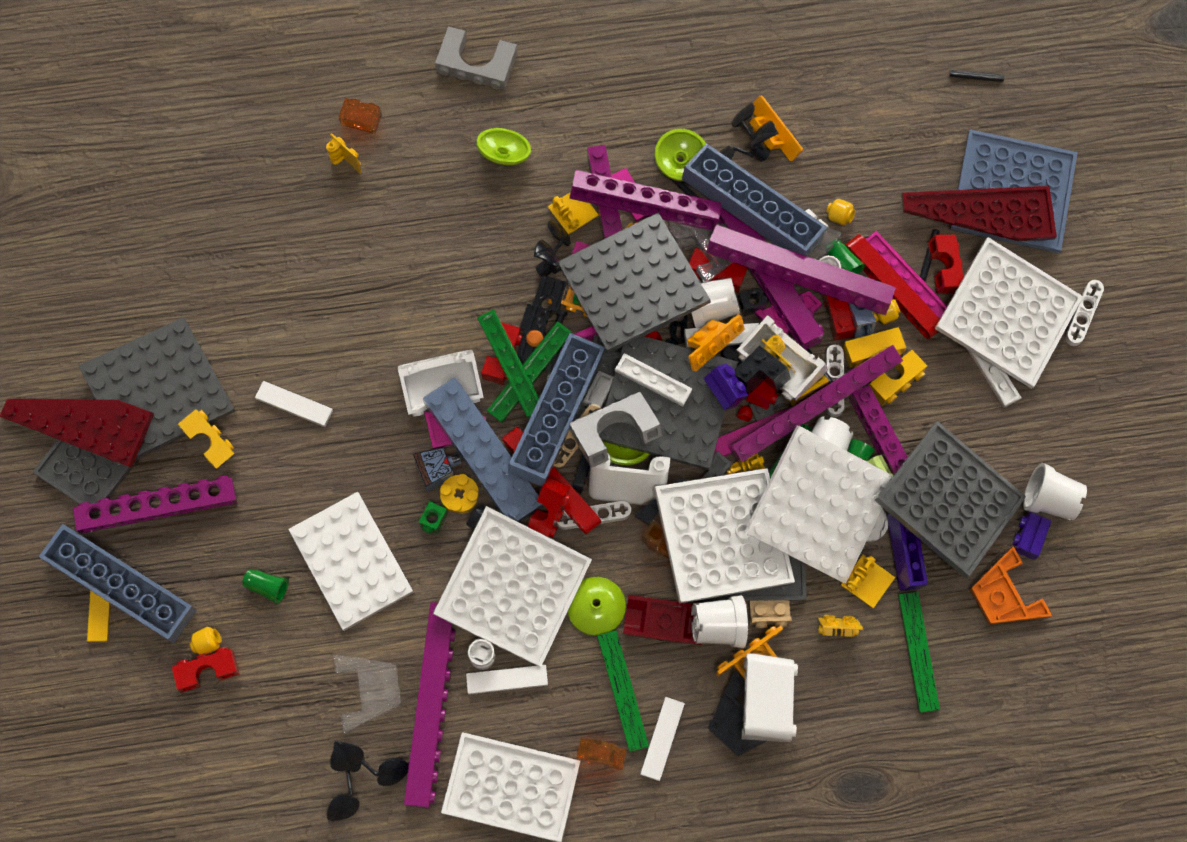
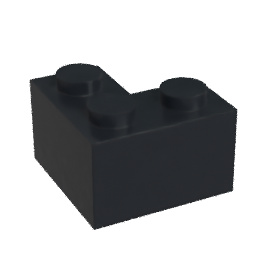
M761 346L753 351L734 370L735 376L745 385L746 391L749 393L755 390L763 381L778 391L791 379L788 368Z

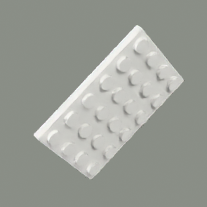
M358 492L289 529L343 631L414 593Z
M462 732L441 813L543 839L562 842L580 761Z

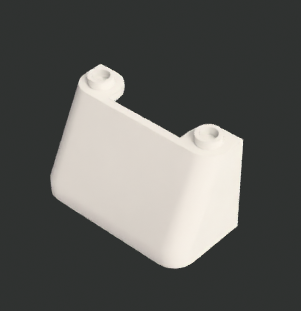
M767 315L737 349L740 354L738 358L743 362L759 346H765L761 341L762 339L767 342L771 336L779 335L786 346L780 355L796 371L794 373L791 369L789 370L791 379L780 388L783 391L781 394L789 401L792 399L796 401L828 371L827 365L819 357L816 360L813 354L808 353L785 334L783 329L774 324L775 321Z
M473 350L456 352L398 366L408 415H423L424 411L427 410L423 403V398L454 377H456L473 403L480 402V398H484Z
M608 454V461L593 468L590 467L588 493L595 500L610 502L626 501L629 504L647 506L648 503L656 499L655 486L667 485L670 458L655 457L650 462L649 470L610 466V456Z
M746 654L744 658V669H747L744 673V724L741 739L791 742L792 737H796V725H793L794 676H797L798 665L794 664V660Z

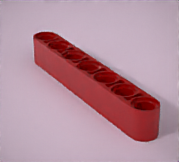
M858 234L845 244L865 264L863 272L870 279L896 287L892 300H896L901 313L926 339L932 338L939 332L935 327L940 318L865 237Z
M517 426L502 438L504 444L513 454L523 435V432ZM553 466L548 478L570 487L568 492L570 499L562 509L584 534H589L602 523L601 519Z

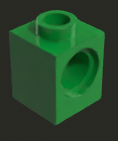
M429 501L419 520L422 530L428 534H438L448 515L447 509ZM429 517H438L435 523L428 522Z

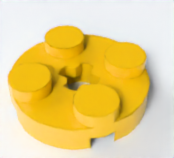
M465 474L449 477L440 488L441 502L450 512L464 514L471 511L477 504L479 497L478 486L473 479ZM457 490L464 491L463 498L454 497Z

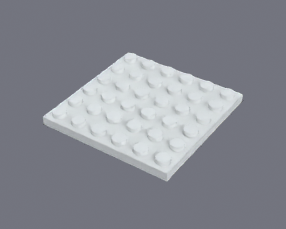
M987 237L935 329L1032 389L1035 387L1083 296Z
M796 426L745 533L846 584L883 508L875 499L893 476L803 427Z
M768 468L655 486V496L679 603L795 582L788 554L745 533L770 481Z
M486 506L433 614L541 667L592 559Z

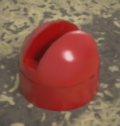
M747 405L740 407L736 415L737 418L746 422L751 421L753 416L751 407Z

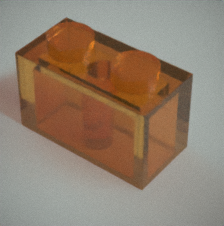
M345 98L338 117L342 126L375 134L382 114L380 107L374 103L367 104L358 99Z

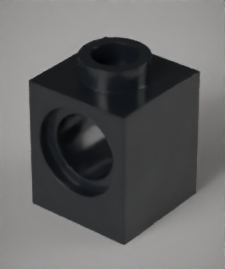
M760 287L739 293L737 300L743 317L755 314L757 310H764L768 303L765 293H762ZM755 299L758 303L752 304L749 300Z

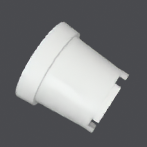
M731 278L701 283L711 303L691 312L696 328H702L712 319L720 321L740 314Z
M825 417L818 418L811 432L847 451L853 437V431L851 433L849 431L850 427L836 418L830 417L829 420H824Z
M1040 463L1028 481L1024 493L1026 498L1023 501V508L1033 513L1042 512L1067 520H1074L1084 505L1080 502L1082 497L1086 498L1087 487L1056 472L1053 467Z
M743 596L729 597L728 600L693 603L691 616H694V620L691 622L694 642L728 644L731 647L744 648L746 646L748 618Z

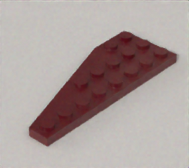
M1050 186L903 192L901 195L903 213L1015 241L1055 240L1057 237Z
M7 399L0 413V417L130 468L134 464L154 416L152 412L120 400Z

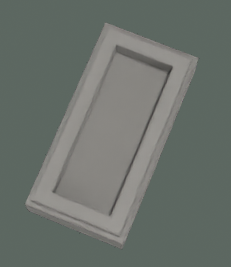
M598 371L583 400V405L588 407L591 404H597L602 408L609 396L614 377Z

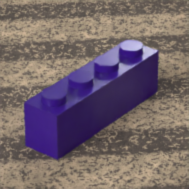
M890 513L887 514L900 591L918 590L928 585L921 541Z

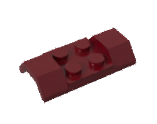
M628 595L624 635L681 644L686 643L700 646L703 644L696 643L693 640L691 622L694 620V616H691L693 604Z

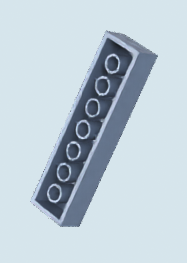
M707 143L684 167L682 180L712 201L721 202L722 208L775 245L808 256L823 239L827 229L826 225Z
M569 333L511 458L508 473L539 486H543L547 481L571 429L569 423L575 420L605 351L603 346Z
M456 377L423 398L424 405L499 513L520 523L537 509L539 510L543 507V504L537 502L539 496L529 481L508 473L512 457Z
M64 524L61 525L39 555L42 560L173 644L197 611L187 602Z

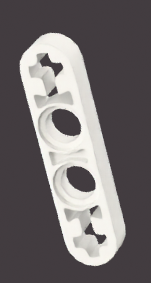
M1098 280L1090 281L1085 287L1082 294L1083 298L1067 330L1065 339L1071 346H1078L1087 333L1104 290L1103 284ZM1095 286L1096 292L1092 297L1090 296V294L1092 292V287ZM1083 302H1091L1092 309H1086L1083 306ZM1077 317L1085 318L1086 324L1080 325L1076 320ZM1077 329L1079 330V332L1077 334V339L1074 340L1072 335L1075 333Z
M836 344L829 346L825 354L827 373L833 381L844 375V352L842 347ZM833 350L838 354L836 362H833V354H830ZM833 367L838 368L840 374L833 376L829 370ZM844 398L836 403V406L840 407L837 412L830 407L826 409L828 415L838 417L842 414Z
M626 501L590 506L597 515L601 509H606L609 512L607 518H600L601 524L625 520L631 514V506ZM620 506L628 509L624 515L621 512H615V517H612L611 507H614V511L620 510ZM564 511L563 516H566L567 519H570V517ZM568 520V524H564L562 521L557 522V526L563 530L579 528L573 520Z

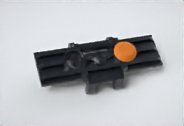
M542 275L535 299L532 304H527L520 325L523 337L517 355L521 363L524 364L545 338V328L552 314L558 315L556 322L558 321L563 324L564 318L567 317L568 313L559 309L568 282ZM545 299L552 301V305L548 309L542 307V302Z

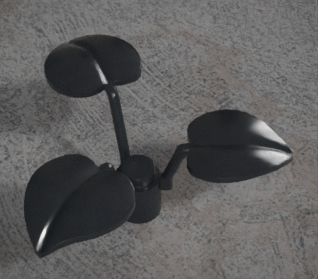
M752 102L740 110L732 121L733 127H738L742 124L752 137L749 146L750 152L735 146L732 148L727 146L720 153L730 160L733 158L735 151L749 155L751 158L755 156L761 162L765 161L771 151L762 142L779 134L775 124L772 121H768L757 130L754 136L746 125V120L753 115L755 105Z
M553 220L548 221V228L551 234L559 240L558 245L552 250L548 243L540 240L536 244L534 257L543 260L535 267L541 277L542 275L548 276L552 272L556 274L561 271L560 268H557L559 260L555 253L562 244L566 246L571 244L567 232Z
M335 741L330 757V766L335 771L346 772L349 793L348 795L340 794L330 802L326 813L327 819L329 821L344 820L353 816L359 809V800L356 797H352L350 772H357L360 770L361 765H363L373 775L378 776L377 783L379 785L391 786L400 782L406 776L409 770V762L400 758H391L384 761L379 767V772H377L364 761L362 748L351 743Z

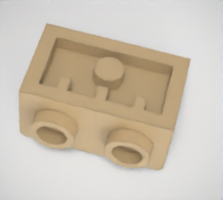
M789 600L749 601L750 625H755V628H766L767 625H775L776 628L782 626L784 628L792 621Z

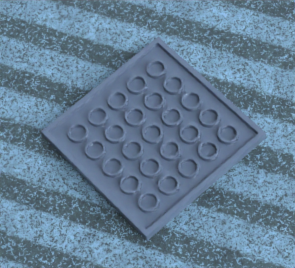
M970 129L958 190L1050 186L1057 237L1055 240L1015 241L951 225L950 230L1060 253L1078 152Z

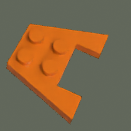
M1014 546L970 589L989 625L1052 617L1043 598L1025 606L1007 572L1023 564Z

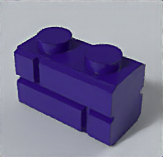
M727 363L715 367L711 373L704 377L705 382L724 410L736 407L748 396L745 391V385L737 379L734 369Z
M1029 512L1025 517L1022 516L1018 525L1021 528L1020 533H1016L1012 541L1017 553L1036 560L1040 555L1052 521L1032 512Z

